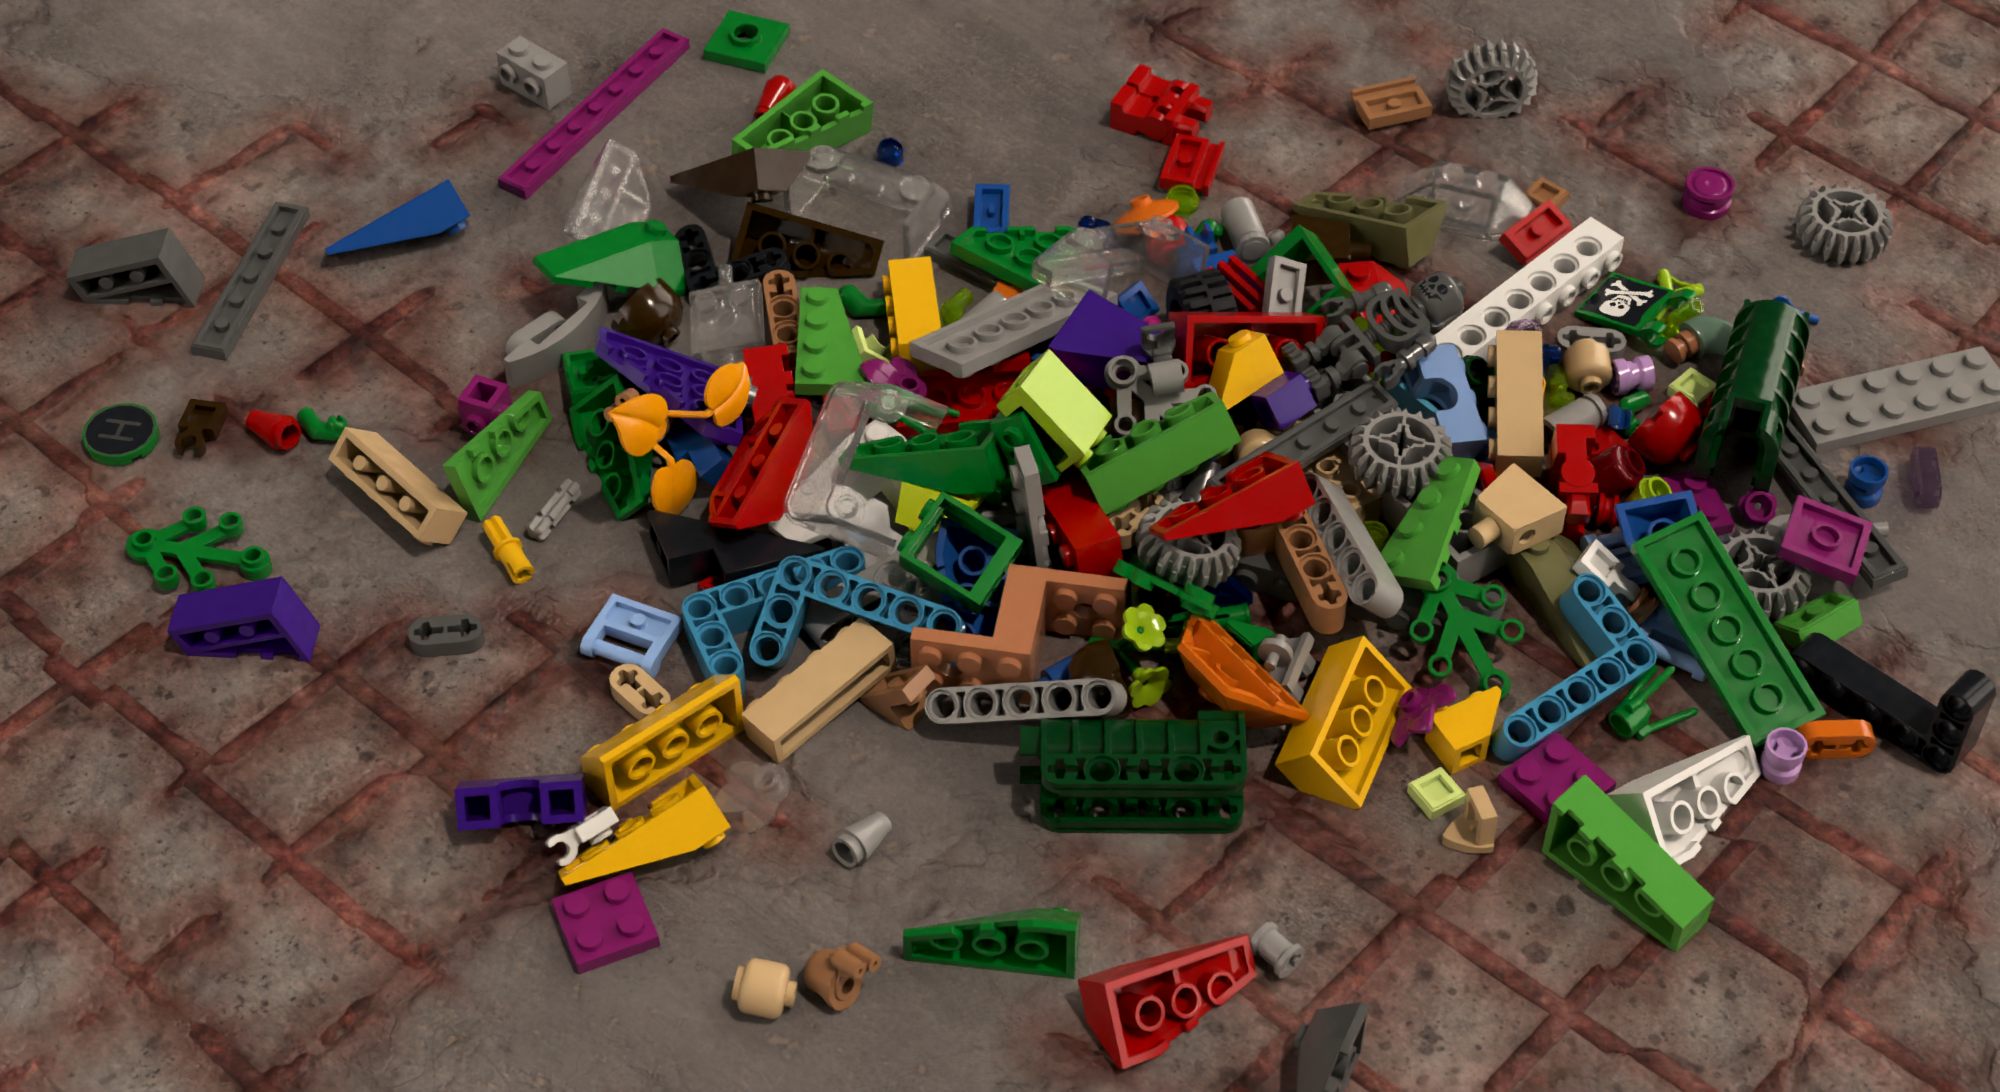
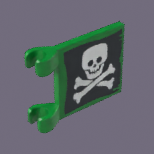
M1612 272L1575 310V317L1637 336L1648 346L1657 349L1666 341V337L1659 336L1665 331L1666 325L1661 321L1653 320L1667 305L1683 316H1690L1697 309L1696 305L1690 304L1696 298V293L1691 289L1674 291Z

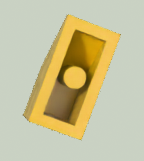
M1247 329L1238 331L1228 338V344L1218 349L1209 385L1216 389L1217 396L1224 402L1227 410L1284 373L1266 335Z

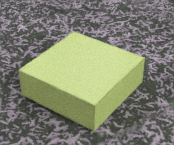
M1690 367L1668 386L1666 395L1672 397L1681 391L1700 409L1705 406L1709 394L1715 391L1717 383Z
M1442 766L1408 783L1407 793L1431 821L1465 803L1466 794Z

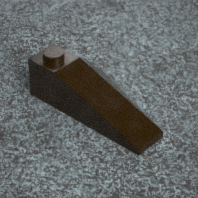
M754 147L671 175L670 182L735 197H751L752 203L773 201V195L788 190L810 160V151Z
M747 201L731 261L767 248L779 247L785 251L791 264L790 273L793 274L794 278L875 275L884 241Z

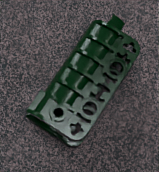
M1745 299L1743 307L1735 317L1710 410L1700 437L1692 477L1708 480L1709 475L1713 476L1722 441L1729 433L1757 440V445L1760 449L1751 485L1754 486L1753 491L1769 493L1810 336L1808 324L1810 313L1804 312L1802 314L1793 306L1776 300L1751 302V300Z
M1243 710L1198 711L1197 720L1041 718V726H1020V756H1041V766H1020V784H1041V822L1051 832L1229 834L1237 831L1242 825L1244 814L1243 788L1246 786L1248 772L1245 715ZM1095 806H1105L1112 813L1108 817H1094L1089 811ZM1186 806L1191 808L1195 814L1192 817H1176L1172 811L1177 807ZM1077 807H1082V817H1077ZM1055 808H1063V817L1055 818ZM1119 808H1124V817H1119ZM1160 808H1165V817H1160ZM1202 808H1207V818H1202ZM1138 809H1146L1147 817H1138ZM1220 809H1228L1230 819L1222 818Z

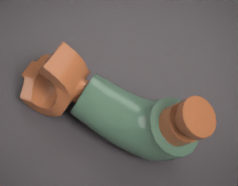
M1708 315L1690 318L1680 324L1679 333L1674 338H1669L1665 341V350L1668 356L1676 363H1681L1686 357L1693 355L1698 358L1709 354H1718L1724 357L1733 324L1718 317ZM1803 361V364H1802V368H1801V372H1800V376H1799V377H1802V376H1803V373H1804V369H1805V367H1804V361Z

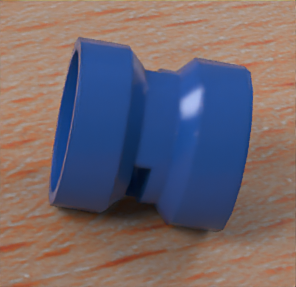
M1861 455L1856 457L1850 464L1844 489L1860 508H1872L1880 502L1889 469L1881 459L1875 456Z

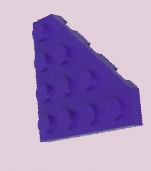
M602 326L599 327L595 337L594 353L647 394L654 393L662 396L667 403L668 410L704 411L708 408L703 399L704 390L708 379L720 368L719 366ZM742 413L734 422L724 427L717 426L712 416L709 418H680L698 433L706 436L709 441L720 446L730 444L738 447L743 436Z

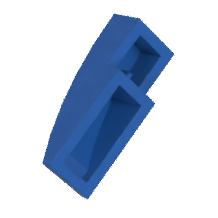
M674 417L673 427L667 433L666 439L676 461L681 459L691 461L696 468L697 475L715 487L733 454L726 446L712 443L706 436L698 433L683 420Z

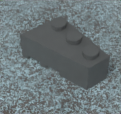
M170 228L77 248L65 279L84 303L129 305L130 300L150 301L151 306H162L164 301L183 302L184 307L195 308L205 276Z

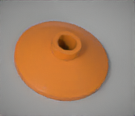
M1149 194L1141 195L1130 201L1131 208L1120 215L1112 224L1115 232H1129L1141 229L1169 217L1180 206L1177 200H1151Z

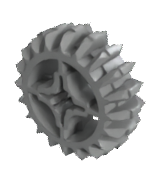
M1488 39L1484 46H1478L1474 43L1473 50L1462 49L1461 58H1453L1452 67L1447 68L1445 86L1449 102L1452 104V107H1455L1459 115L1468 113L1471 119L1476 117L1497 119L1501 116L1508 119L1511 112L1521 113L1522 105H1530L1531 96L1536 95L1538 73L1535 62L1532 60V56H1529L1528 52H1526V49H1519L1515 42L1507 46L1503 39L1497 44H1492ZM1511 73H1513L1514 75H1516L1515 78H1512V77H1509V76H1510ZM1468 85L1474 86V88L1470 89L1468 88Z
M1836 183L1831 189L1821 186L1819 191H1810L1809 195L1803 198L1802 203L1799 205L1795 218L1796 238L1802 240L1803 248H1811L1812 256L1822 255L1824 262L1832 259L1836 260L1838 265L1842 261L1848 262L1851 266H1854L1857 261L1867 264L1870 258L1878 259L1879 254L1885 251L1889 245L1894 228V221L1891 217L1892 211L1886 209L1885 201L1876 200L1875 193H1864V188L1859 190L1852 189L1850 184L1846 188H1841Z
M1390 407L1387 413L1383 414L1376 410L1372 418L1363 417L1360 425L1355 426L1351 441L1348 443V463L1350 469L1354 471L1355 480L1363 481L1365 490L1376 488L1378 496L1390 493L1394 500L1398 495H1405L1411 500L1414 493L1419 494L1422 488L1425 489L1430 485V476L1433 478L1439 476L1436 470H1439L1437 465L1444 459H1447L1444 456L1453 457L1451 437L1446 436L1444 426H1436L1435 417L1424 419L1421 411L1416 414H1410L1406 407L1402 412H1395ZM1399 451L1402 452V456L1398 455Z
M1176 496L1172 502L1162 499L1159 505H1151L1150 509L1144 514L1143 519H1140L1135 537L1138 559L1145 562V570H1155L1157 577L1166 578L1172 584H1182L1183 587H1185L1186 582H1189L1202 589L1207 585L1216 588L1220 581L1226 582L1231 573H1233L1234 568L1237 567L1240 559L1242 540L1238 537L1237 529L1166 541L1151 535L1149 527L1180 505L1194 502V500L1190 497L1187 502H1183Z
M1751 527L1746 534L1736 529L1731 536L1723 535L1720 540L1734 564L1737 565V569L1768 619L1771 617L1775 621L1780 620L1784 615L1793 614L1797 611V608L1802 607L1812 585V572L1807 568L1776 557L1783 534L1773 537L1769 535L1768 529L1763 534H1758ZM1785 582V584L1778 586V583Z

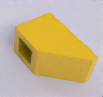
M1498 686L1483 692H1474L1463 701L1435 710L1432 731L1425 734V741L1451 775L1486 759L1502 692Z

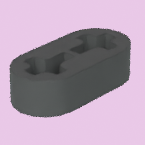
M469 614L422 618L413 622L408 629L411 650L420 657L474 653L481 649L486 639L482 621L478 617ZM470 631L469 636L463 637L464 632ZM425 635H430L429 640H424Z

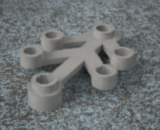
M1120 355L1111 359L1104 371L1107 385L1117 392L1118 417L1114 421V430L1119 438L1130 434L1131 431L1120 430L1118 427L1120 423L1128 421L1132 425L1137 423L1135 417L1132 416V393L1144 402L1145 419H1156L1157 421H1160V417L1165 419L1164 413L1166 410L1173 408L1174 406L1172 405L1185 403L1198 397L1203 392L1213 391L1217 395V391L1213 386L1202 384L1197 388L1185 389L1184 392L1154 397L1151 387L1144 382L1149 381L1147 365H1140L1136 359L1126 355ZM1180 360L1181 368L1184 371V383H1186L1189 369L1187 364ZM1120 371H1127L1131 376L1127 380H1120L1116 375ZM1212 457L1208 461L1214 462L1220 457Z

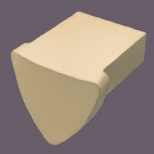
M1483 785L1467 788L1464 813L1453 820L1443 833V846L1465 853L1493 852L1498 815Z

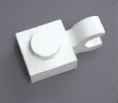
M1597 539L1585 548L1572 566V569L1578 575L1590 573L1602 579L1623 607L1628 602V599L1630 601L1635 600L1641 591L1635 582L1629 580L1621 573L1625 565Z
M603 806L588 815L584 822H577L565 832L550 836L545 844L547 847H552L558 842H563L567 847V852L556 863L558 866L568 865L576 858L580 843L588 840L591 845H594L613 833L610 826L618 822L619 819L611 806Z

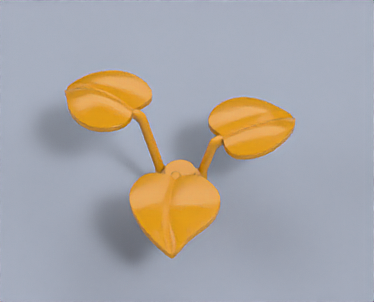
M744 362L725 364L710 376L704 390V402L708 407L704 411L668 410L667 403L662 396L649 393L634 397L608 412L610 419L616 427L620 443L629 455L639 457L653 449L667 463V466L656 471L652 480L651 498L656 511L679 515L691 501L696 491L698 479L696 468L691 461L681 459L675 463L674 457L657 444V440L661 439L666 432V417L709 418L712 416L714 423L720 427L734 422L743 412L749 396L750 379Z

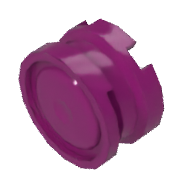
M1715 167L1696 168L1686 178L1685 190L1682 195V206L1693 217L1702 220L1720 219L1727 215L1730 210L1731 198L1735 191V181L1724 170Z

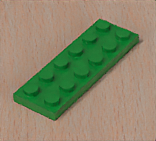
M1702 510L1632 543L1630 547L1632 554L1741 735H1750L1754 751L1765 746L1768 734L1774 729L1791 728L1796 730L1804 723L1819 721L1826 715L1825 710Z

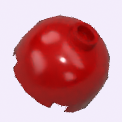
M1679 391L1658 408L1660 411L1651 419L1648 417L1627 441L1628 445L1635 449L1642 459L1649 463L1668 465L1677 459L1685 463L1698 450L1699 445L1695 442L1702 433L1703 420L1695 404Z

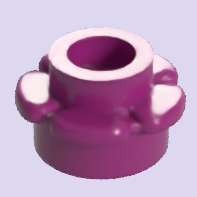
M1752 488L1748 491L1747 495L1741 497L1739 510L1743 512V519L1747 523L1757 525L1758 523L1767 524L1775 517L1777 500L1772 493L1753 491ZM1756 503L1761 504L1760 510L1755 509L1754 506Z

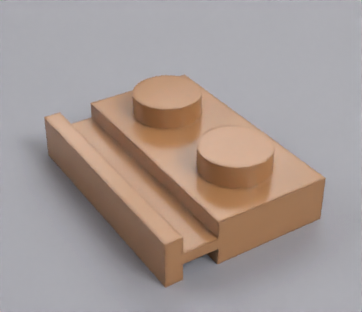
M1414 76L1351 90L1350 101L1355 103L1356 111L1368 130L1430 117L1432 114V104L1420 85L1417 86L1415 84Z

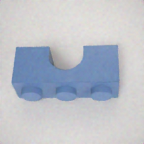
M1455 344L1437 345L1434 352L1428 357L1423 356L1416 361L1417 366L1413 370H1405L1404 376L1412 399L1429 398L1439 403L1443 410L1435 411L1431 417H1435L1436 426H1444L1446 436L1451 437L1453 457L1475 459L1488 440L1487 427L1480 419L1476 407V395L1469 387L1465 375V363L1462 358H1459Z

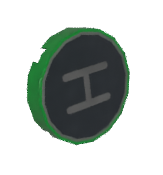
M118 403L101 409L86 422L82 433L84 445L91 458L98 463L108 466H123L133 463L132 459L140 455L144 458L158 444L160 436L154 414L146 407L134 403Z

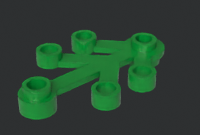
M197 506L190 507L184 511L182 515L183 520L159 531L154 529L138 530L129 536L125 545L126 551L132 559L139 564L150 566L156 584L162 590L173 589L180 582L177 568L172 564H166L162 556L176 557L190 577L194 592L217 587L213 573L210 570L203 569L199 561L240 567L243 577L249 581L264 580L273 570L269 553L259 546H250L243 552L209 547L226 538H235L243 533L244 524L240 514L236 512L223 514L219 518V525L183 542H175L173 540L189 532H200L208 525L205 510Z
M1132 552L1128 562L1118 558L1112 570L1149 591H1152L1154 586L1157 585L1175 594L1174 599L1181 602V607L1200 616L1205 615L1215 619L1220 606L1213 603L1216 595L1189 582H1186L1185 587L1176 586L1163 578L1157 577L1155 570H1145V562L1138 559V554Z
M1451 565L1441 566L1438 575L1444 576L1446 583L1439 586L1437 591L1420 589L1425 597L1418 618L1410 625L1409 637L1417 645H1425L1432 640L1434 633L1432 621L1439 603H1441L1448 618L1436 654L1429 659L1428 673L1437 680H1443L1450 675L1452 671L1451 658L1459 637L1480 675L1478 691L1483 692L1490 689L1487 681L1491 678H1497L1502 682V687L1500 688L1502 691L1500 702H1502L1509 695L1511 688L1510 678L1504 671L1495 669L1475 630L1498 637L1507 645H1516L1523 638L1524 626L1517 619L1511 618L1503 622L1463 609L1456 596L1481 602L1485 609L1495 611L1503 606L1505 591L1497 584L1483 587L1458 579L1457 572ZM1489 592H1496L1500 596V601L1490 603L1485 595ZM1418 626H1424L1428 629L1429 634L1426 637L1420 638L1415 635L1414 629ZM1514 626L1518 629L1519 635L1515 638H1510L1505 634L1504 629ZM1438 660L1444 661L1448 668L1444 672H1436L1432 667L1433 663Z

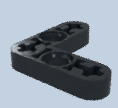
M696 224L686 225L675 234V237L679 240L688 289L694 302L700 307L714 306L763 288V278L771 271H791L789 259L785 251L779 247L767 248L716 266L710 243L701 226ZM694 240L697 248L691 250L689 242ZM697 262H707L706 265L700 269H691L692 266ZM748 273L745 279L737 282L732 281L735 275Z

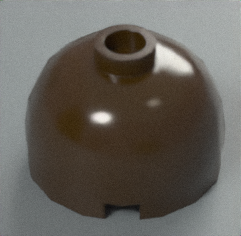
M657 278L658 285L652 287L649 283L643 285L622 305L619 312L623 317L619 324L613 319L611 330L657 346L663 344L667 347L680 335V331L677 328L682 322L683 306L676 292L663 279Z
M1108 639L1098 640L1080 648L1072 656L1068 665L1069 680L1089 678L1114 680L1122 684L1126 690L1127 704L1123 711L1111 717H1094L1091 719H1120L1133 713L1125 681L1123 682L1119 664ZM1106 686L1101 688L1097 694V702L1101 708L1107 707L1111 701V692ZM1064 689L1068 702L1071 704V693Z

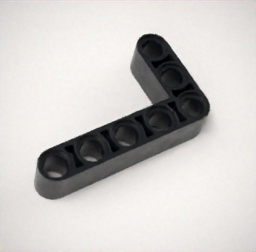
M1810 633L1790 653L1814 693L1854 719L1869 722L1874 732L1926 766L1943 774L1950 773L1975 747L1996 695V688L1992 680L1983 672L1970 669L1965 671L1942 695L1938 706H1935L1821 633Z

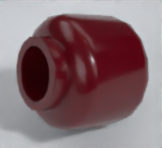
M1620 444L1606 449L1590 460L1595 470L1593 483H1598L1599 493H1605L1607 498H1611L1615 494L1619 495L1620 499L1631 493L1643 479V475L1646 472L1645 463L1640 454L1635 449L1627 448Z

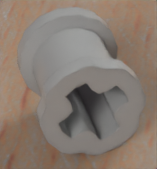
M1266 922L1254 933L1250 940L1252 954L1260 955L1274 967V974L1279 978H1284L1291 974L1300 964L1305 954V948L1298 943L1293 945L1278 932V926L1274 922Z

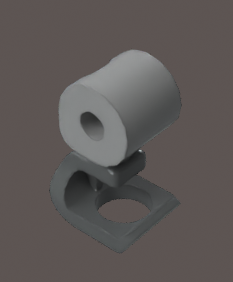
M1174 321L1140 327L1142 350L1152 360V363L1147 364L1153 396L1184 392V379L1180 359L1172 358L1176 344ZM1165 330L1164 332L1159 334H1150L1152 332Z

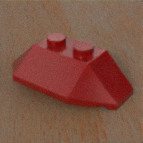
M780 397L773 404L774 409L763 415L745 434L710 495L709 523L713 527L740 530L781 519L815 458L812 408L808 399Z

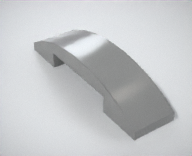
M596 282L593 288L587 287L577 296L579 310L540 344L527 338L503 359L507 384L510 387L515 388L526 385L563 367L561 354L584 350L591 343L599 327L604 324L608 314L610 303L607 285Z

